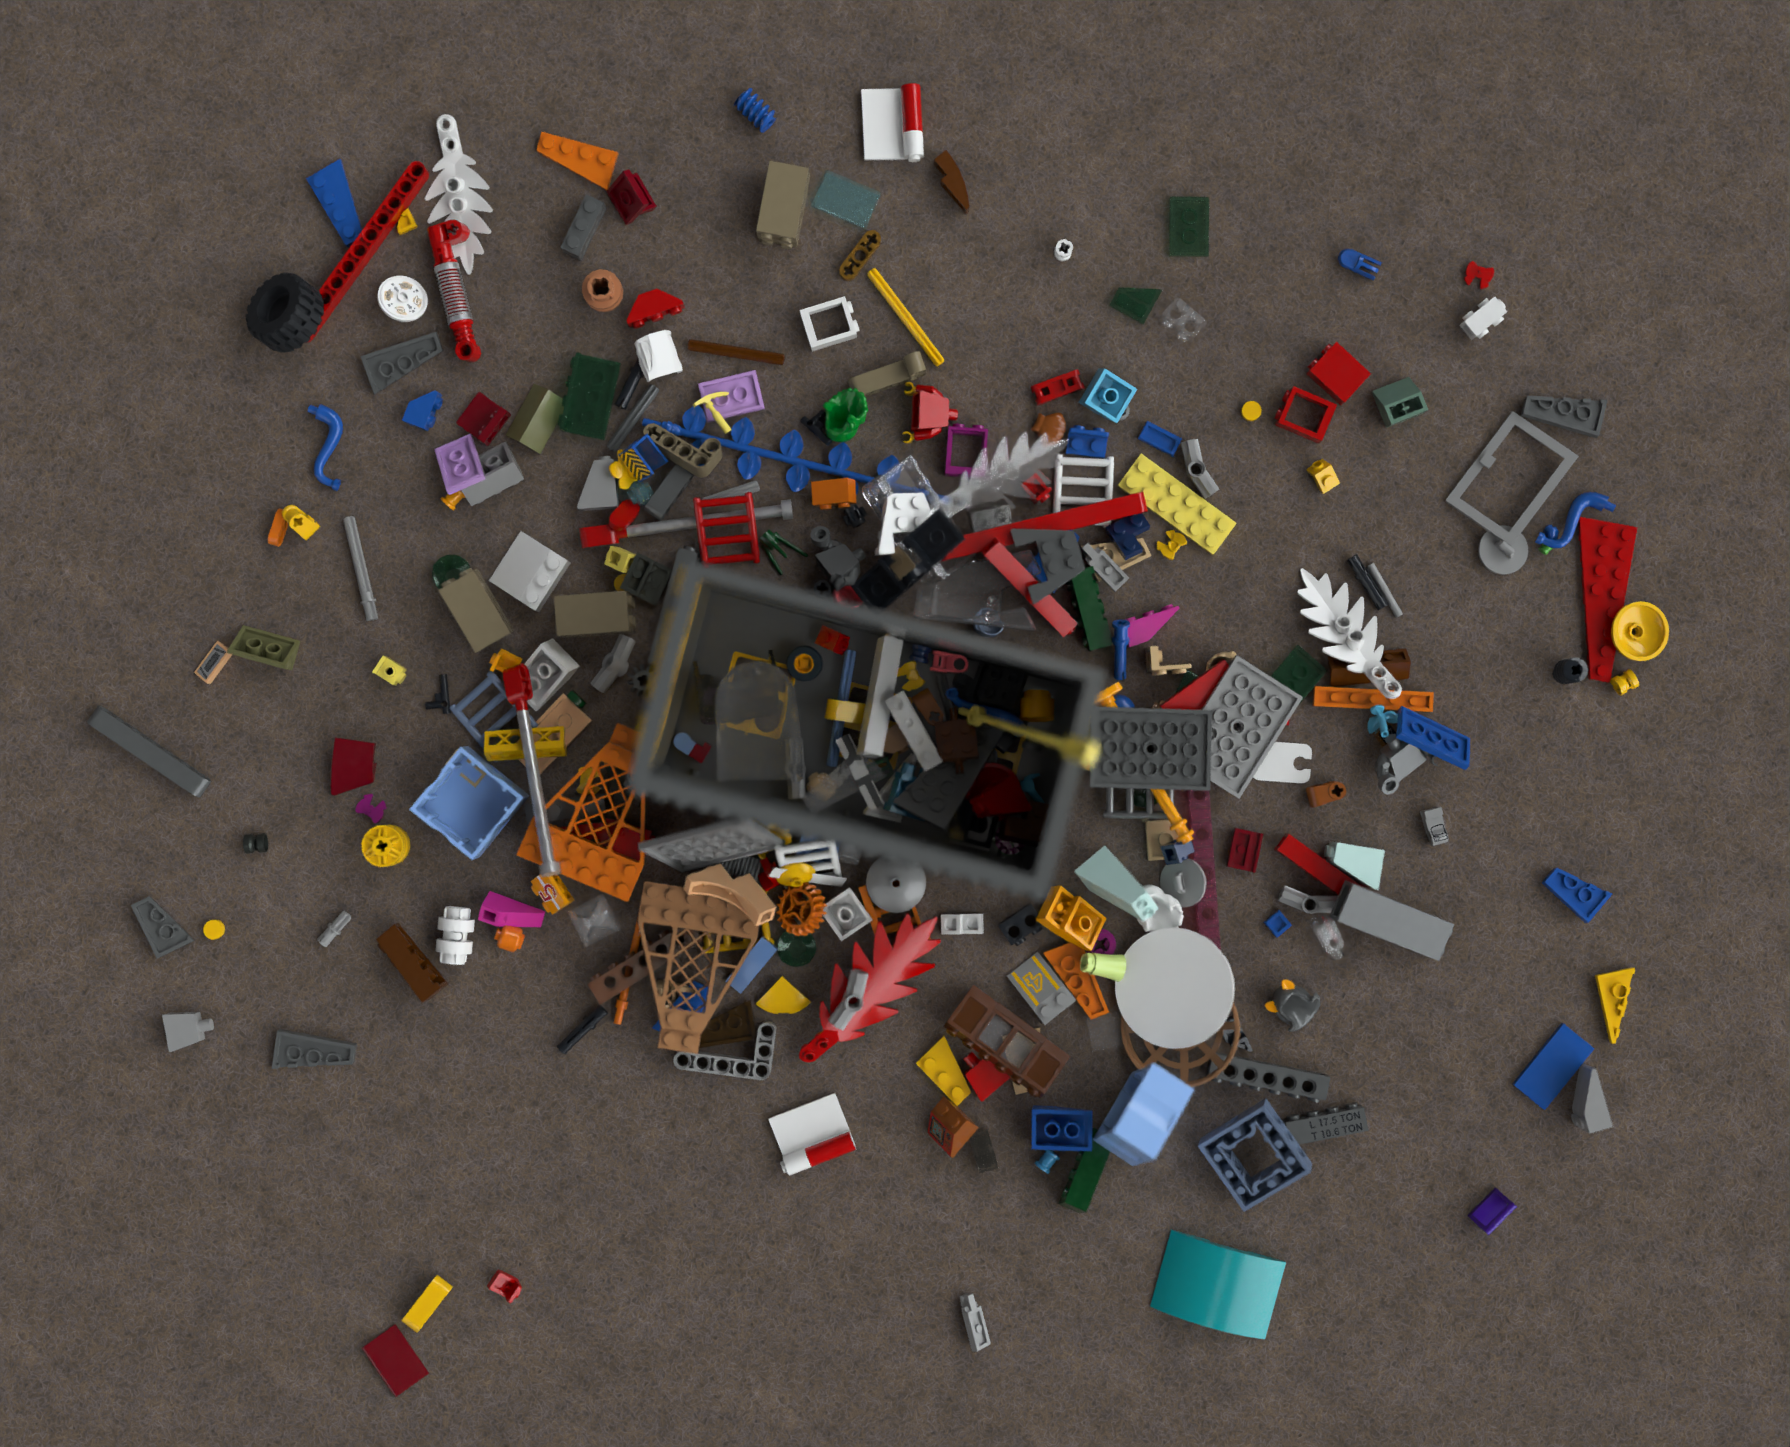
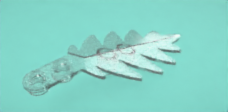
M1024 431L1016 441L1009 457L1007 437H1002L993 454L990 466L988 464L987 449L983 448L973 465L970 477L968 478L967 471H964L959 481V489L934 502L930 509L931 515L940 508L949 518L968 506L976 511L985 512L986 508L981 503L997 508L1015 509L1016 506L1002 493L1020 498H1036V495L1021 481L1039 485L1051 484V480L1038 468L1062 466V463L1055 455L1063 450L1069 440H1058L1048 443V436L1045 432L1034 442L1029 450L1027 432ZM953 499L957 501L956 506L953 503Z

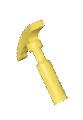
M729 392L712 393L696 401L693 404L694 408L698 405L706 404L705 407L709 408L713 418L725 434L732 430L719 411L715 410L714 404L711 399L716 397H725Z

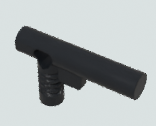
M821 409L810 420L806 416L802 417L800 422L825 445L829 446L832 444L833 441L822 431L824 424L821 422V419L826 416L824 410Z
M447 674L439 675L441 693H435V702H425L426 710L442 708L443 714H450ZM444 701H447V707L442 706Z

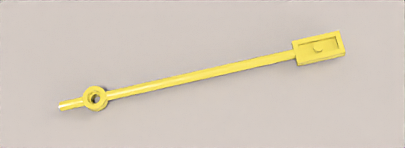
M974 705L971 709L960 707L958 710L960 715L967 717L970 725L979 727L986 723L1063 749L1061 756L1091 766L1096 757L1097 744L1070 735L1064 741L988 716L985 708Z

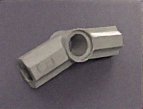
M1198 439L1181 442L1186 475L1192 480L1203 498L1206 499L1217 492L1219 488L1203 463ZM1191 466H1198L1200 468V474H1193L1191 472Z
M622 634L619 635L612 652L604 657L602 668L591 681L593 687L602 693H606L615 679L627 672L629 667L627 660L636 643L635 640Z
M1284 885L1279 893L1278 901L1309 914L1331 913L1338 895L1310 896ZM1311 899L1313 907L1307 910L1304 906L1305 901Z
M859 969L850 970L843 999L828 1019L838 1029L844 1030L854 1014L862 1008L868 972ZM852 997L858 998L854 1004L848 1003Z

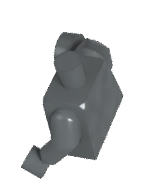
M824 526L814 528L810 534L811 541L820 550H823V552L815 555L818 569L836 592L844 586H853L861 573L859 561L866 558L864 551L859 548L851 552L845 544L836 539L831 540L828 528Z
M1389 734L1385 738L1387 744L1380 749V755L1375 762L1374 768L1375 772H1377L1378 788L1384 794L1390 795L1398 789L1399 782L1427 760L1426 756L1430 757L1431 764L1438 765L1434 763L1436 756L1396 738L1395 734Z

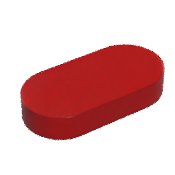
M630 499L622 501L611 513L609 526L616 531L627 529L639 515V504Z

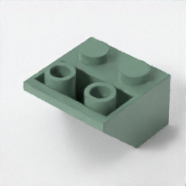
M1410 377L1372 391L1386 428L1428 411L1421 391Z

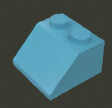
M1098 368L1078 403L1092 412L1114 423H1118L1137 389L1107 369Z

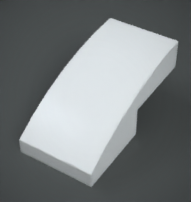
M941 914V934L984 933L983 914Z

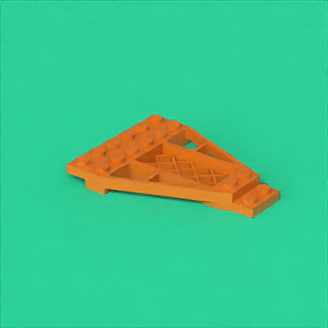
M617 723L610 741L545 807L547 810L557 799L575 806V812L567 830L548 823L555 862L560 863V874L628 902L644 867L645 853L640 851V861L614 851L612 848L621 827H627L641 833L640 843L645 842L646 795H641V828L626 823L625 817L635 793L631 791L627 799L624 790L628 789V786L623 788L619 777L628 773L631 775L638 731ZM601 761L608 763L603 766H600ZM610 765L614 776L604 780L600 769ZM589 767L592 768L579 801L562 796ZM615 767L622 769L626 772L617 775ZM598 772L601 782L592 785L595 775ZM616 778L620 789L609 793L605 782ZM603 784L606 795L596 798L592 787ZM590 790L594 800L584 803ZM621 792L625 802L615 806L611 795ZM608 797L612 808L602 811L598 800ZM595 802L599 813L588 816L585 806ZM625 805L622 815L619 817L616 808ZM582 808L586 818L576 821ZM613 810L617 821L607 824L603 814ZM600 815L604 826L594 829L590 819ZM534 816L517 856L541 865L543 862ZM587 820L591 831L581 835L577 824ZM617 824V827L612 836L609 830V826ZM573 827L575 828L577 835L572 833ZM605 828L610 839L599 843L595 832ZM593 834L595 842L583 837ZM607 842H610L609 845H608V848L605 847V846H602V844H605V843H607Z

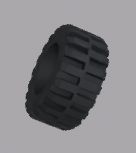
M280 273V275H274L272 279H267L263 282L264 284L261 287L259 286L256 294L251 297V303L247 307L246 324L254 338L273 351L284 353L294 351V348L299 349L304 342L307 343L310 340L312 334L316 333V328L322 321L321 316L324 314V303L320 292L300 276L294 273Z

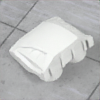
M663 330L648 334L634 343L639 358V365L647 382L661 376L676 372L678 374L683 371L671 338V331Z

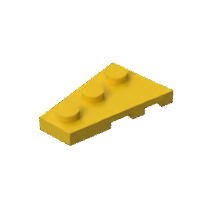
M943 1035L916 1064L958 1106L971 1093V1090Z

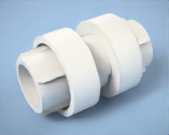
M446 906L444 908V915L438 918L437 929L443 930V938L436 939L435 951L440 952L439 961L441 963L462 965L466 962L467 954H472L473 941L467 940L468 932H474L475 919L470 918V908Z

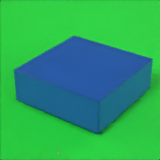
M1277 910L1263 922L1276 938L1292 926L1280 910Z

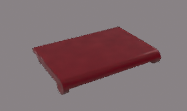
M396 1324L361 1348L394 1397H397L429 1374Z

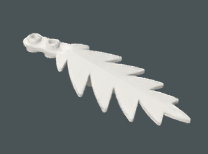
M443 114L436 122L443 158L433 168V172L442 170V172L434 180L425 200L428 201L444 192L446 193L434 207L427 222L430 224L450 214L445 221L457 220L468 226L470 231L469 238L465 242L451 247L454 258L460 256L467 274H471L474 254H484V250L473 232L491 233L487 224L472 210L492 212L493 209L479 194L469 187L488 190L489 186L478 173L467 166L475 165L476 162L462 152L454 117L449 114ZM445 121L450 123L449 128L445 127ZM450 141H453L454 143L453 148L449 147ZM447 229L448 233H453L456 235V233Z
M1303 568L1300 569V574L1306 588L1298 590L1297 593L1307 602L1316 606L1302 609L1300 614L1314 622L1325 625L1309 629V634L1324 641L1338 644L1322 649V652L1338 660L1352 663V665L1347 666V670L1355 673H1364L1386 698L1395 699L1399 697L1402 691L1400 683L1380 663L1384 646L1380 645L1374 651L1377 638V617L1373 616L1363 631H1361L1364 617V598L1360 597L1347 614L1349 602L1347 583H1344L1332 598V589L1327 573L1318 581Z

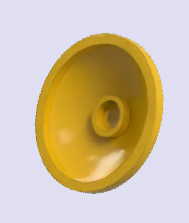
M1642 601L1633 602L1622 607L1615 615L1611 627V636L1616 649L1624 657L1634 661H1646L1659 655L1665 648L1669 637V625L1664 613L1655 605ZM1633 628L1636 631L1635 635L1632 634Z

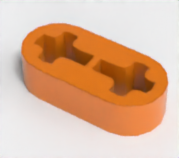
M281 508L275 514L268 535V544L277 547L281 546L289 524L282 517L283 509Z

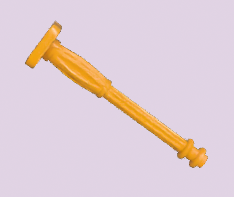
M1119 682L1101 692L1098 707H1118L1113 696L1122 690ZM1150 789L1172 825L1170 830H1175L1179 836L1176 838V841L1185 844L1194 839L1192 837L1194 831L1188 830L1185 825L1187 819L1181 818L1164 789Z

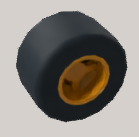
M800 646L790 652L786 665L789 674L793 678L805 682L813 680L820 674L823 661L820 653L813 647Z

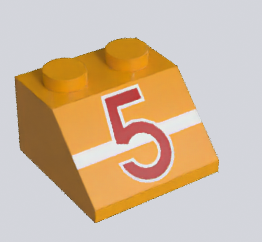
M540 874L531 881L533 884L531 886L532 891L536 896L540 895L544 901L542 906L548 913L551 912L552 915L575 901L558 874L548 877H541Z

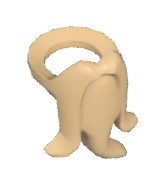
M662 979L658 980L656 985L659 996H661L664 980ZM669 981L667 992H672L675 988ZM674 982L677 987H679L680 985H682V984H679V983ZM684 985L679 989L681 992L695 993V991L687 985ZM676 992L672 994V1000L670 1001L672 1004L676 1001ZM665 1004V1007H666V1008H669L670 1005H669V1004Z

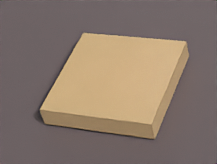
M1168 819L1145 821L1148 861L1164 860L1160 846L1179 837L1175 830H1170L1172 825Z

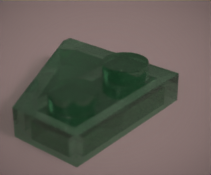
M1119 287L1109 306L1143 325L1162 290Z

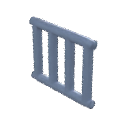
M489 671L487 673L488 677L457 705L453 704L449 707L483 749L484 733L481 735L475 728V725L505 698L507 699L504 683L492 671ZM493 683L500 693L471 719H468L462 710ZM512 705L513 707L487 731L500 730L517 715L516 706ZM529 714L531 727L536 728L538 724ZM518 735L512 736L508 741L514 744L520 737Z

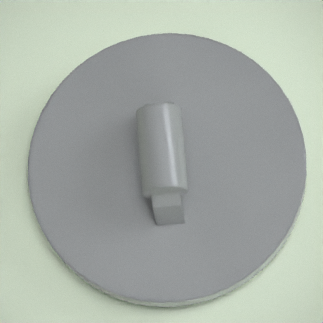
M1500 525L1508 532L1512 529L1511 526ZM1487 531L1480 539L1478 554L1482 564L1489 571L1500 575H1507L1519 570L1524 565L1528 556V545L1522 533L1510 546Z
M1188 858L1179 864L1165 865L1160 876V887L1165 894L1176 898L1181 907H1190L1202 899L1206 890V877L1200 865Z

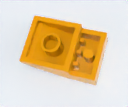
M1059 885L1050 888L1036 920L1068 942L1087 951H1092L1106 921V917L1082 897L1073 896L1064 887Z

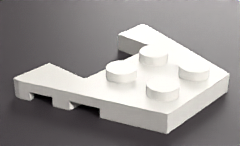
M924 493L885 495L881 515L882 526L881 531L878 533L879 543L875 550V556L895 554L893 534L912 533L932 515Z

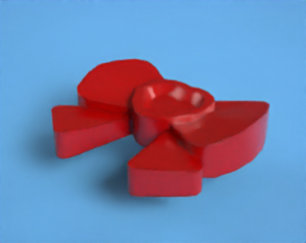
M1471 261L1466 267V277H1464L1467 285H1470L1475 277L1477 279L1481 278L1480 289H1484L1489 286L1488 282L1494 276V268H1484Z

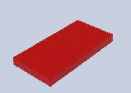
M1222 659L1159 705L1160 708L1201 710L1229 665L1226 660Z

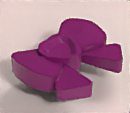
M373 794L364 795V799L359 801L356 806V813H364L371 817L375 824L379 823L384 816V810L387 809L385 801H381L374 807L370 805Z

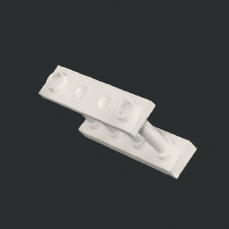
M905 691L886 700L888 708L924 771L943 762L934 742Z

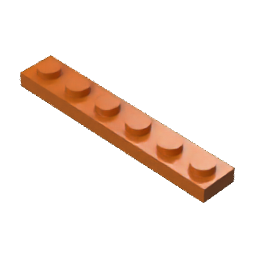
M1313 687V706L1371 709L1375 705H1383L1385 707L1384 710L1398 711L1403 706L1416 712H1433L1434 692L1401 691L1399 697L1389 699L1378 689Z

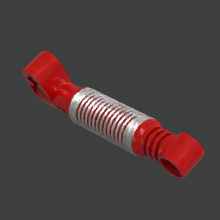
M448 220L427 228L435 261L433 267L435 274H437V281H439L437 284H439V291H441V298H443V305H445L444 311L447 315V323L454 333L455 342H457L455 353L459 359L475 362L480 358L481 349L474 339L475 336L472 330L473 317L469 309L470 306L464 289L465 286L462 282L459 263L454 258L451 247L465 242L469 238L470 231L465 224L457 220ZM447 229L456 233V235L453 233H448ZM470 347L471 352L466 356V349Z

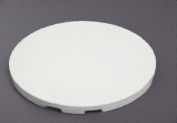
M1164 928L1142 936L1124 954L1126 972L1120 982L1115 981L1116 1000L1124 1020L1138 1036L1160 1047L1179 1049L1206 1041L1223 1026L1233 1005L1234 978L1226 957L1210 939L1189 929Z

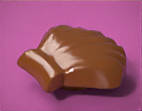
M1058 412L1046 416L1039 413L1031 431L1037 433L1043 447H1048L1059 443L1063 438L1066 423L1062 413Z

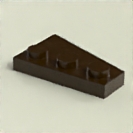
M751 999L709 1020L701 1034L699 1048L757 1039Z

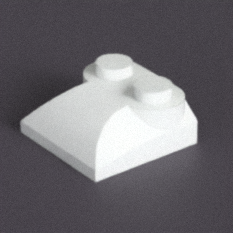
M850 887L826 903L828 906L823 909L827 913L823 915L841 941L873 920Z

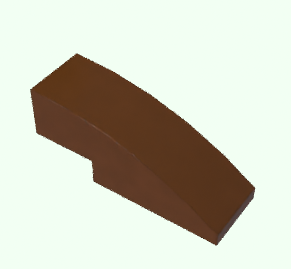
M945 150L934 159V166L944 176L941 179L940 185L962 211L967 214L969 212V200L965 182L954 159Z

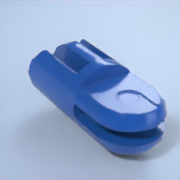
M1344 249L1338 255V262L1342 267L1373 281L1375 276L1359 268L1362 267L1373 273H1378L1379 269L1363 262V260L1377 266L1382 264V262L1353 249Z

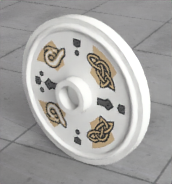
M393 276L386 279L379 287L377 294L378 303L382 311L390 318L401 322L417 320L424 314L428 304L424 288L417 281L406 276Z

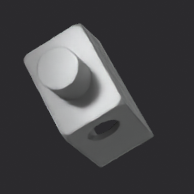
M171 1012L162 1015L169 1052L204 1040V1032L214 1029L212 1018L202 1020L200 1012Z

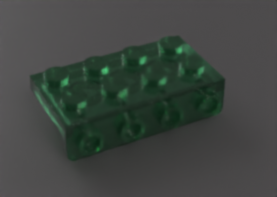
M576 352V356H573L571 359L570 368L573 369L571 376L567 378L566 387H568L567 395L563 396L562 406L564 410L563 414L559 415L558 426H560L562 432L605 441L621 363Z

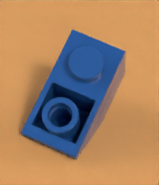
M434 390L410 401L402 421L428 432L429 428H432L435 424L436 417L434 415L436 410H439L442 406V395Z

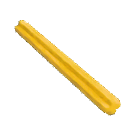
M871 269L867 273L869 279L934 365H941L944 362L942 355L877 269Z

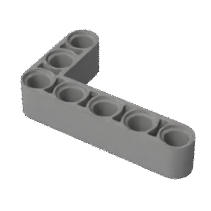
M764 1021L760 1024L754 1058L698 1051V1054L678 1051L673 1059L674 1065L681 1070L765 1080L770 1075L777 1032L776 1025L772 1021ZM765 1025L770 1026L773 1029V1033L765 1035L762 1032V1027ZM760 1046H768L770 1053L767 1055L761 1054L759 1051ZM681 1054L686 1055L688 1063L681 1064L678 1056ZM698 1058H706L708 1065L705 1067L700 1066ZM725 1060L728 1068L720 1069L717 1062ZM740 1062L745 1063L748 1070L740 1072L737 1064ZM764 1065L767 1068V1073L764 1075L759 1074L757 1067Z

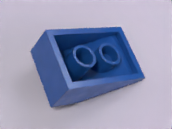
M1033 1105L1032 1149L1092 1151L1093 1110Z

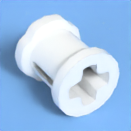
M1066 239L1058 241L1054 250L1056 259L1059 261L1068 260L1073 250L1072 243ZM1061 247L1067 249L1066 254L1063 251L1060 252Z

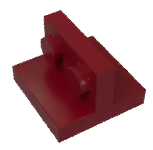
M629 169L623 171L606 191L626 225L631 224L639 215L653 211L657 207L637 173L632 174Z

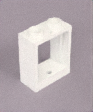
M845 296L800 310L812 351L857 338L856 332L859 331L857 321L852 320L850 314L854 312L851 301H846ZM842 305L850 331L817 341L810 315Z

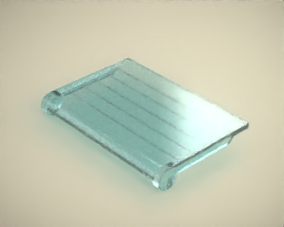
M827 170L811 207L866 229L881 192Z

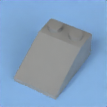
M1583 1063L1579 1067L1572 1106L1574 1114L1571 1115L1574 1125L1588 1133H1594L1611 1128L1613 1125L1597 1070Z

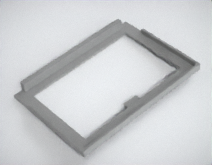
M1512 411L1445 502L1492 535L1497 536L1512 546L1579 456ZM1514 425H1516L1564 458V460L1508 532L1460 499V497L1483 466L1488 469L1496 460L1492 454Z

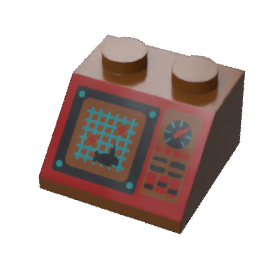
M943 1097L930 1113L928 1134L953 1158L979 1127L958 1106L946 1097Z

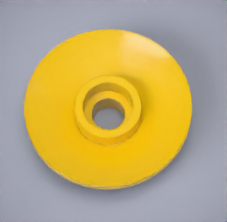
M791 863L780 868L787 869V871L783 872L780 878H776V880L784 886L799 887L803 883H809L813 877L812 873L816 874L813 866L807 863Z

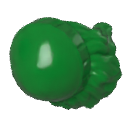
M850 387L843 389L842 392H838L828 402L823 403V408L826 412V435L834 442H847L856 435L859 425L865 422L868 412V405L863 392H859L857 388L852 389Z

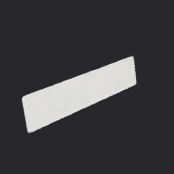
M774 868L769 877L780 878V875L787 871V869ZM812 873L813 877L809 883L842 887L847 878Z

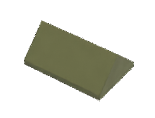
M534 384L506 436L541 454L569 402L550 390Z
M243 625L228 648L227 653L275 667L293 670L300 641Z

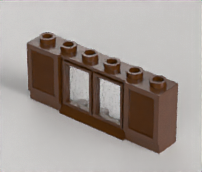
M975 985L971 987L943 1026L952 1037L957 1036L962 1040V1044L965 1047L976 1050L980 1058L992 1062L999 1072L1007 1073L1015 1084L1023 1085L1033 1097L1041 1098L1047 1092L1071 1057Z

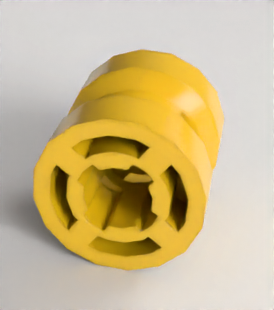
M1630 669L1624 671L1621 676L1611 678V684L1620 696L1627 693V690L1635 689L1639 686L1636 675Z

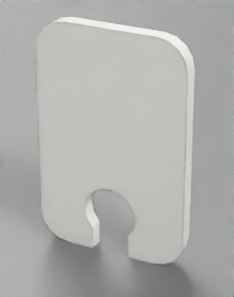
M1275 742L1253 778L1262 781L1306 783L1310 779L1311 769L1297 770L1293 762L1297 757L1311 759L1312 749L1306 744Z

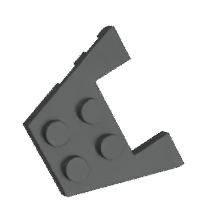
M1010 530L1015 548L1036 543L1047 578L1046 582L1028 587L1032 605L1037 604L1040 600L1085 570L1074 531Z

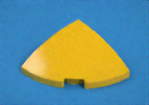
M782 975L756 1005L773 1014H792L807 1007L811 1001Z

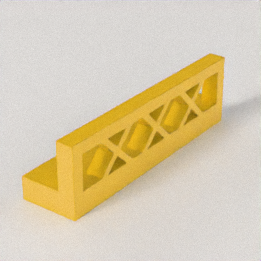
M564 726L532 728L533 734L541 736L537 742H534L537 758L567 756ZM520 729L485 731L484 754L487 761L525 759L522 741L519 740L514 744L508 741L512 736L516 735L521 738ZM552 733H560V740L551 741L548 737ZM490 737H499L501 739L497 745H489Z

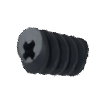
M1580 658L1563 659L1556 663L1552 675L1560 684L1577 683L1585 679L1588 667L1585 661Z

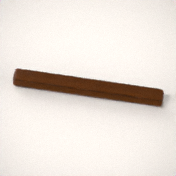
M693 339L688 341L689 351L783 365L785 355L781 353Z

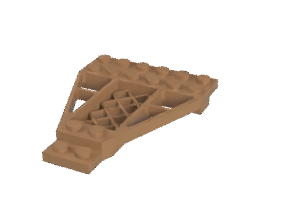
M644 881L637 922L660 1023L657 1048L698 1054L701 1034L755 944L759 925L755 926L742 910L723 899L702 894L688 895L684 887ZM643 923L672 928L668 954L648 951ZM678 928H679V929H685V930H683L681 933H679V934L677 935V929H678ZM689 930L704 933L695 939ZM684 932H687L693 940L686 947H683L678 940V937ZM709 933L716 934L715 941ZM707 935L713 944L703 950L697 940ZM722 935L750 940V944L737 965L718 962ZM676 941L681 950L673 955ZM695 943L701 953L692 959L686 948ZM714 946L711 961L705 952ZM683 951L690 961L680 967L674 957ZM703 954L710 964L700 970L694 960ZM650 956L667 959L662 996H659L657 992ZM673 961L678 970L670 975ZM692 963L698 973L689 979L682 969ZM711 966L708 981L702 972ZM718 966L733 968L734 971L714 1004H711L716 968ZM680 971L687 981L677 987L671 977ZM700 974L707 984L697 990L691 980ZM670 981L671 984L674 986L675 990H673L671 993L667 995L668 985ZM689 983L695 993L685 998L679 989ZM708 986L705 1001L699 992ZM677 991L684 1001L674 1007L668 997ZM697 994L703 1004L694 1010L688 1000ZM666 1001H667V1003L670 1005L671 1008H666V1007H665ZM686 1003L691 1011L679 1010L677 1008ZM704 1007V1013L697 1012L699 1009Z

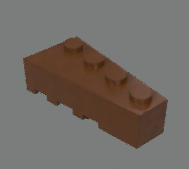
M399 923L394 924L376 939L379 943L377 944L379 949L388 955L392 965L398 969L422 1003L430 1000L448 985V982Z

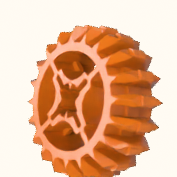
M803 883L799 887L788 886V889L782 890L784 896L778 897L781 902L776 904L779 910L775 913L780 915L777 921L782 922L781 927L786 929V932L796 936H806L808 933H815V929L820 928L819 922H824L822 915L827 914L823 911L828 905L823 903L825 897L821 895L822 891L809 883ZM801 894L807 895L809 900L806 901L805 898H802ZM795 917L801 921L800 925L795 922Z

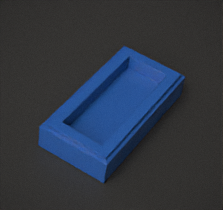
M1147 421L1138 440L1173 457L1182 438Z

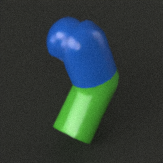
M1552 525L1546 526L1544 533L1547 535V538L1558 540V529ZM1544 544L1539 548L1544 555H1547L1553 549Z

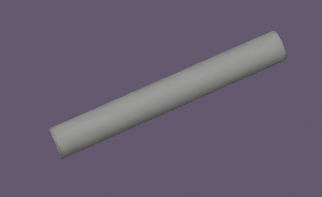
M1374 563L1368 565L1367 568L1384 598L1389 603L1388 605L1396 618L1401 616L1403 613Z

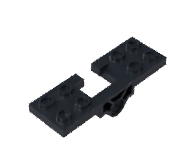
M937 509L901 541L907 550L913 548L922 561L915 565L916 568L900 580L890 567L896 560L892 555H886L880 558L878 563L851 587L869 609L884 612L966 539L942 509Z

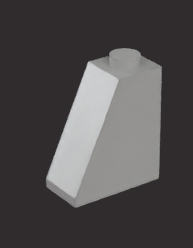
M601 456L599 460L593 461L577 504L579 511L616 509L619 506L618 482L609 472L610 464L615 462L614 459H611V456Z

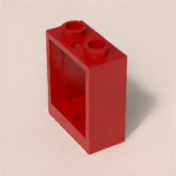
M1293 386L1290 391L1286 390L1282 401L1285 403L1282 409L1278 408L1274 419L1277 420L1275 426L1319 444L1323 440L1337 404ZM1295 395L1325 408L1315 432L1285 420Z

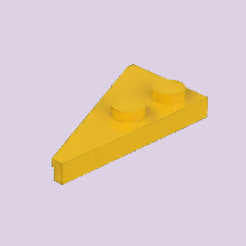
M1634 967L1595 975L1608 1038L1611 1044H1615L1619 1037L1621 1018L1625 1014L1628 1002L1627 996L1631 990L1630 983L1632 975L1635 974Z

